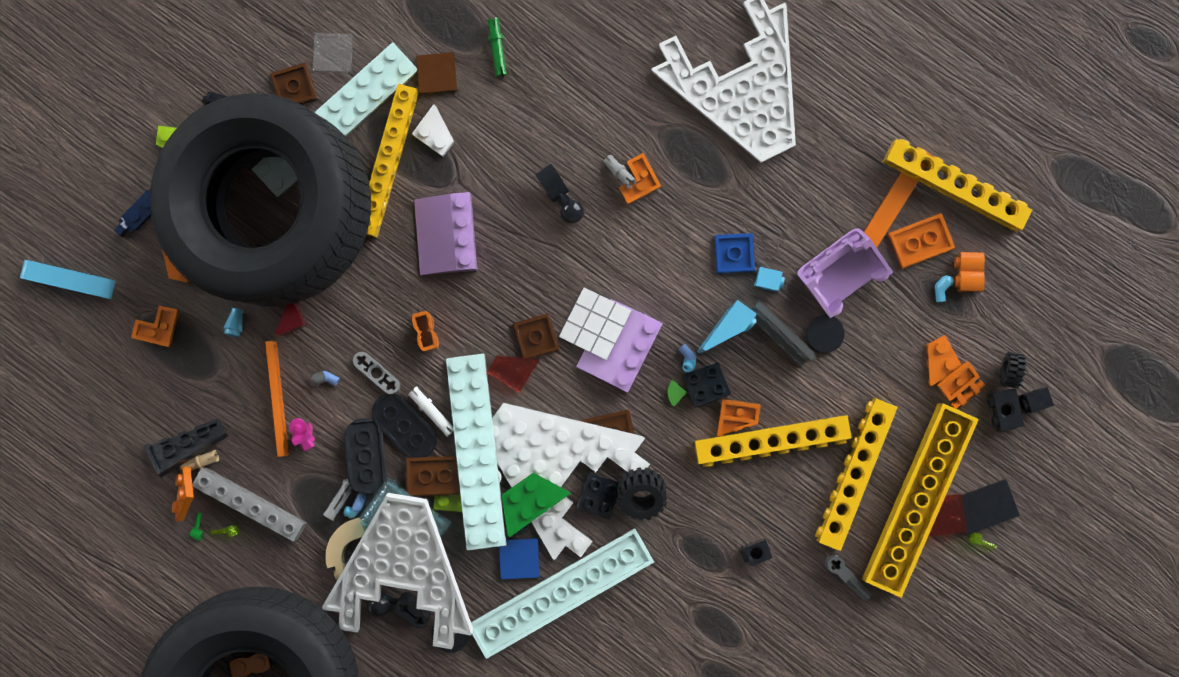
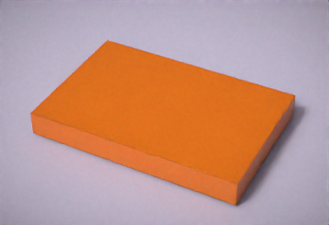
M942 213L887 234L901 269L956 248Z

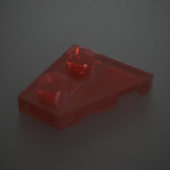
M497 355L487 373L520 392L539 360Z
M962 493L947 494L929 536L967 532Z

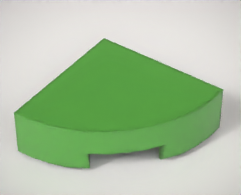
M672 380L668 386V399L674 407L687 392Z

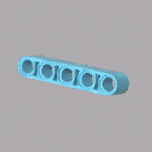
M25 259L20 274L21 279L107 299H112L116 283L115 280Z

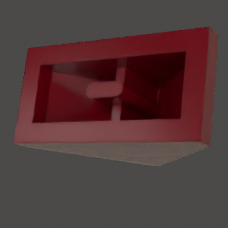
M298 303L286 305L275 334L284 336L307 326Z

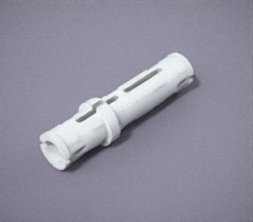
M415 387L408 394L419 406L418 409L420 411L423 410L446 437L454 431L451 423L431 403L432 400L425 397L418 387Z

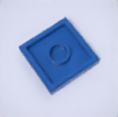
M753 233L714 236L716 274L755 272Z
M538 538L506 540L507 546L499 547L501 579L540 577Z

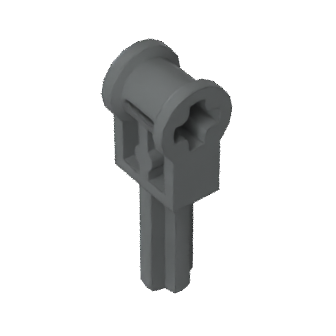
M833 554L826 557L824 564L827 570L835 573L863 601H867L871 597L872 593L845 566L842 558ZM833 560L837 561V568L832 567L831 562Z

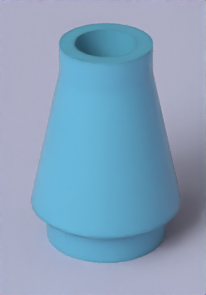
M232 308L223 328L225 335L231 337L240 336V333H242L243 310Z

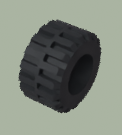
M639 467L635 471L633 469L629 470V474L625 473L623 479L620 478L617 487L618 503L621 511H624V515L627 517L631 516V519L634 520L639 518V521H643L645 518L651 520L652 516L657 517L659 516L658 512H663L667 504L666 486L660 474L657 475V471H650L646 467L645 470H642ZM639 491L650 492V494L645 497H637L634 495Z

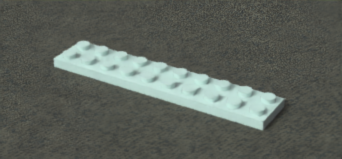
M392 42L314 113L332 123L347 137L396 92L398 84L404 85L417 74V68ZM280 157L263 158L252 168L256 175L278 198L298 181L292 167Z
M485 354L447 358L446 364L466 548L469 551L507 546Z
M634 528L471 622L473 628L472 635L487 659L649 566L654 561Z

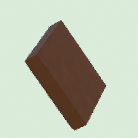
M454 52L416 56L419 94L458 91Z
M306 62L270 73L276 96L284 97L301 105L318 100Z
M549 313L513 323L523 360L560 350Z

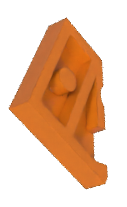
M945 335L926 344L929 386L944 380L961 366Z
M722 399L717 436H723V434L732 431L735 432L745 427L757 425L761 405Z

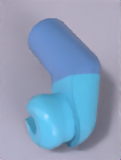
M684 344L678 351L684 356L682 368L685 372L689 373L695 369L696 355Z
M357 493L353 507L346 506L343 515L349 517V519L354 518L362 510L367 496Z

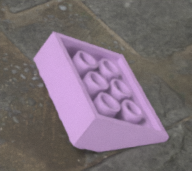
M470 192L414 199L420 275L477 271L472 197Z
M610 299L632 311L608 359L605 360L584 350L576 367L628 393L663 323Z

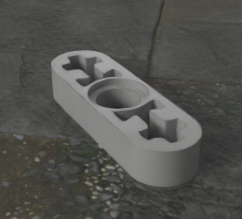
M358 352L354 355V366L388 394H395L399 391L400 381L368 353ZM359 356H360V357L366 356L365 361H366L368 364H371V362L374 363L372 366L369 367V369H368L367 372L365 371V369L368 368L366 365H364V364L359 365V364H358V363H359V360H358V357H359ZM376 367L382 370V375L378 379H375L371 374L372 370ZM386 374L389 375L386 378L389 382L395 381V389L388 390V384L384 381L382 385L379 383L385 378Z

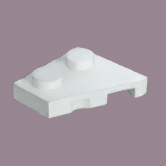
M433 104L412 135L444 157L453 145L454 140L437 107Z

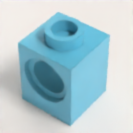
M759 267L754 287L773 292L779 291V288L782 289L785 277H782L783 272Z

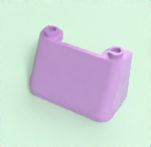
M856 228L803 265L797 274L826 314L832 318L841 313L844 306L842 300L871 279L880 282L885 281L893 271L872 240L861 229Z

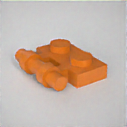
M966 361L937 386L947 400L956 399L951 403V406L957 409L967 404V400L973 395H978L985 384L981 380L975 384V381L980 376L971 363ZM969 387L965 393L961 394L962 391Z

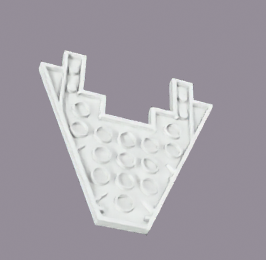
M746 0L743 5L759 34V37L743 45L751 62L721 77H718L710 61L693 69L677 36H674L659 44L666 62L652 68L651 71L756 160L762 163L796 145L786 3H783L769 10L764 0Z
M503 403L492 418L497 463L511 487H514L532 473L561 487L580 461L595 472L607 457L628 473L629 470L633 469L635 471L639 467L645 470V467L648 468L650 465L635 453L645 437L507 403ZM567 497L532 521L533 526L554 560L565 546L582 557L593 542L562 518L573 504Z
M387 493L322 609L340 612L339 627L341 630L358 632L360 629L361 599L379 602L381 598V585L418 591L416 609L435 612L433 646L452 649L454 634L471 635L473 628L428 501L422 498Z

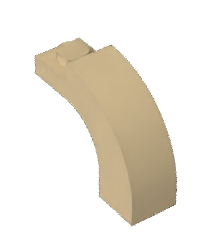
M363 516L341 525L328 542L326 565L327 568L335 566L333 572L336 581L346 566L344 558L346 547L352 540L363 537L367 530Z

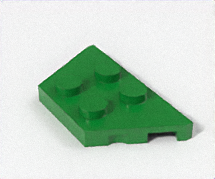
M535 473L530 474L506 491L501 497L507 536L510 538L570 495L569 491Z

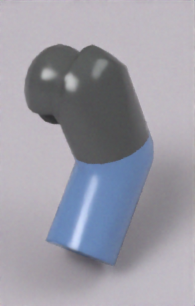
M321 371L311 376L310 384L313 387H319L321 383L328 382L336 386L340 378L327 371Z

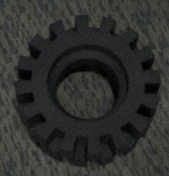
M1013 352L1005 354L1004 361L1001 364L1002 368L1000 369V382L1002 386L1019 388L1022 385L1021 382H1023L1024 370L1026 369V357L1024 354Z

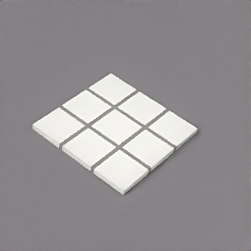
M583 288L559 337L607 360L632 310Z

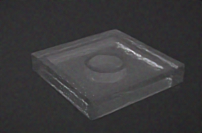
M315 33L313 71L352 73L353 34Z

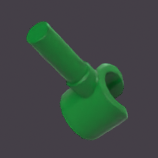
M197 512L195 525L190 532L191 538L198 541L202 539L204 531L199 530L202 515Z

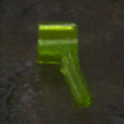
M231 525L223 529L211 530V535L227 532L230 538L239 534V530L236 525Z
M971 533V543L996 549L997 546L995 544L982 540L983 534Z

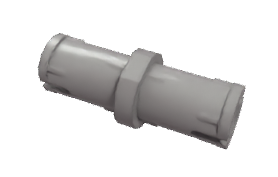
M612 155L607 156L609 161L606 158L604 159L603 164L607 166L616 179H619L628 189L632 187L630 182L635 185L637 180L627 171L624 165H621Z

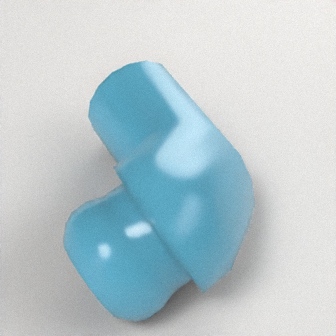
M943 276L935 284L936 302L946 301L945 291L950 286H953V277Z

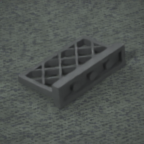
M760 300L751 308L757 314L754 317L757 320L755 324L800 367L816 357L814 352Z

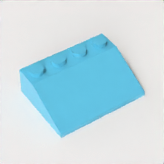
M735 301L726 310L697 352L701 354L741 332L744 333L750 330L757 321L754 318L757 314L740 301Z

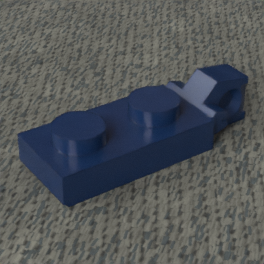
M147 190L119 219L120 224L114 230L119 236L123 237L128 231L131 233L135 230L137 231L151 217L150 190Z

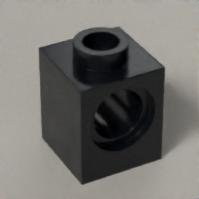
M1048 387L1021 394L1022 399L1020 403L1023 410H1026L1027 413H1034L1054 406Z
M764 538L742 546L744 550L741 552L742 558L750 566L772 559L767 541ZM753 548L760 549V555L757 558L751 557V550Z

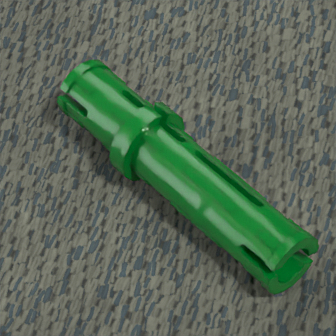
M490 18L487 19L490 34L488 40L491 42L495 77H500V75L502 77L507 75L502 46L503 35L500 32L499 18H494L495 20Z

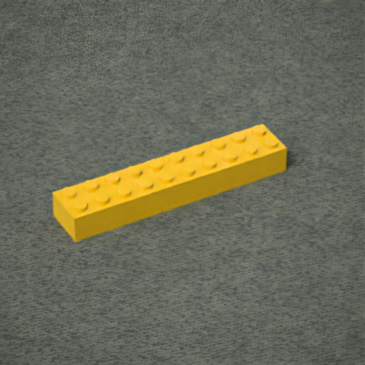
M944 403L937 404L861 580L902 598L979 419Z

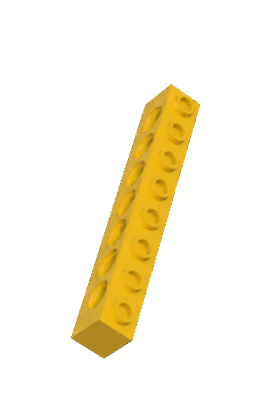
M398 84L369 182L371 216L367 236L378 238L419 95L416 88Z
M896 139L891 143L882 163L1015 232L1023 230L1032 212V209L1027 207L1028 204L1025 202L1011 199V195L1008 193L994 190L992 185L977 181V178L971 174H963L958 167L944 164L941 158L927 155L925 150L910 146V143L904 139ZM904 153L910 155V162L904 160ZM921 162L926 163L927 171L921 169ZM938 171L943 172V180L939 179L937 175ZM955 180H959V181H960V183H961V188H960V189L955 186V184H954ZM972 188L977 190V198L972 195ZM989 197L994 199V206L989 204ZM1006 206L1010 207L1011 209L1010 215H1008L1005 211Z
M877 398L868 401L865 408L867 412L865 419L862 418L858 425L859 434L853 438L851 443L852 452L845 458L844 465L846 467L844 472H840L837 478L838 487L836 491L833 490L831 493V505L829 509H825L822 519H825L822 527L819 526L816 531L815 537H817V542L841 551L898 407ZM876 414L880 417L878 425L872 423V417ZM868 432L873 435L871 443L865 441V435ZM861 450L866 452V458L863 461L858 459V453ZM854 468L859 470V476L856 479L851 477V471ZM850 486L852 494L846 497L843 493L844 488ZM843 504L845 512L839 515L836 508L838 505ZM833 522L838 524L836 532H830L829 526Z
M848 415L696 440L694 445L697 463L702 464L703 467L713 466L715 461H721L722 464L733 462V458L740 457L741 461L752 459V455L759 454L760 457L771 456V452L778 451V454L790 453L792 448L802 451L808 450L810 445H816V448L828 446L827 442L835 441V445L847 443L846 439H851ZM829 426L834 430L832 437L825 435V429ZM808 430H813L815 433V437L811 441L806 438ZM790 433H794L796 436V441L793 444L787 441V436ZM771 436L777 438V444L774 447L768 445V439ZM752 439L758 441V448L756 450L749 448V442ZM734 442L738 443L740 447L739 451L735 454L730 451V445ZM713 446H719L721 449V453L717 457L711 455V448Z

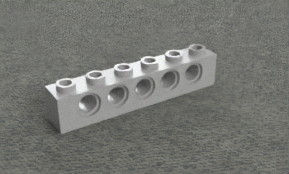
M201 468L192 484L193 487L293 542L299 539L307 522L208 468Z

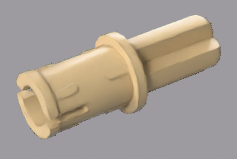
M212 450L203 455H197L181 465L180 469L182 467H190L191 470L201 469L205 465L218 462L219 456H215L217 452Z

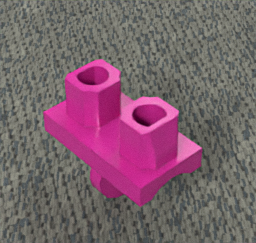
M300 418L293 419L289 425L290 432L293 434L292 443L294 446L299 444L305 452L314 447L313 426L310 422L306 425L305 421Z

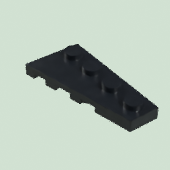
M216 419L199 425L189 432L177 433L178 436L169 439L167 437L163 438L153 445H144V448L156 472L162 478L228 437V434L220 420Z

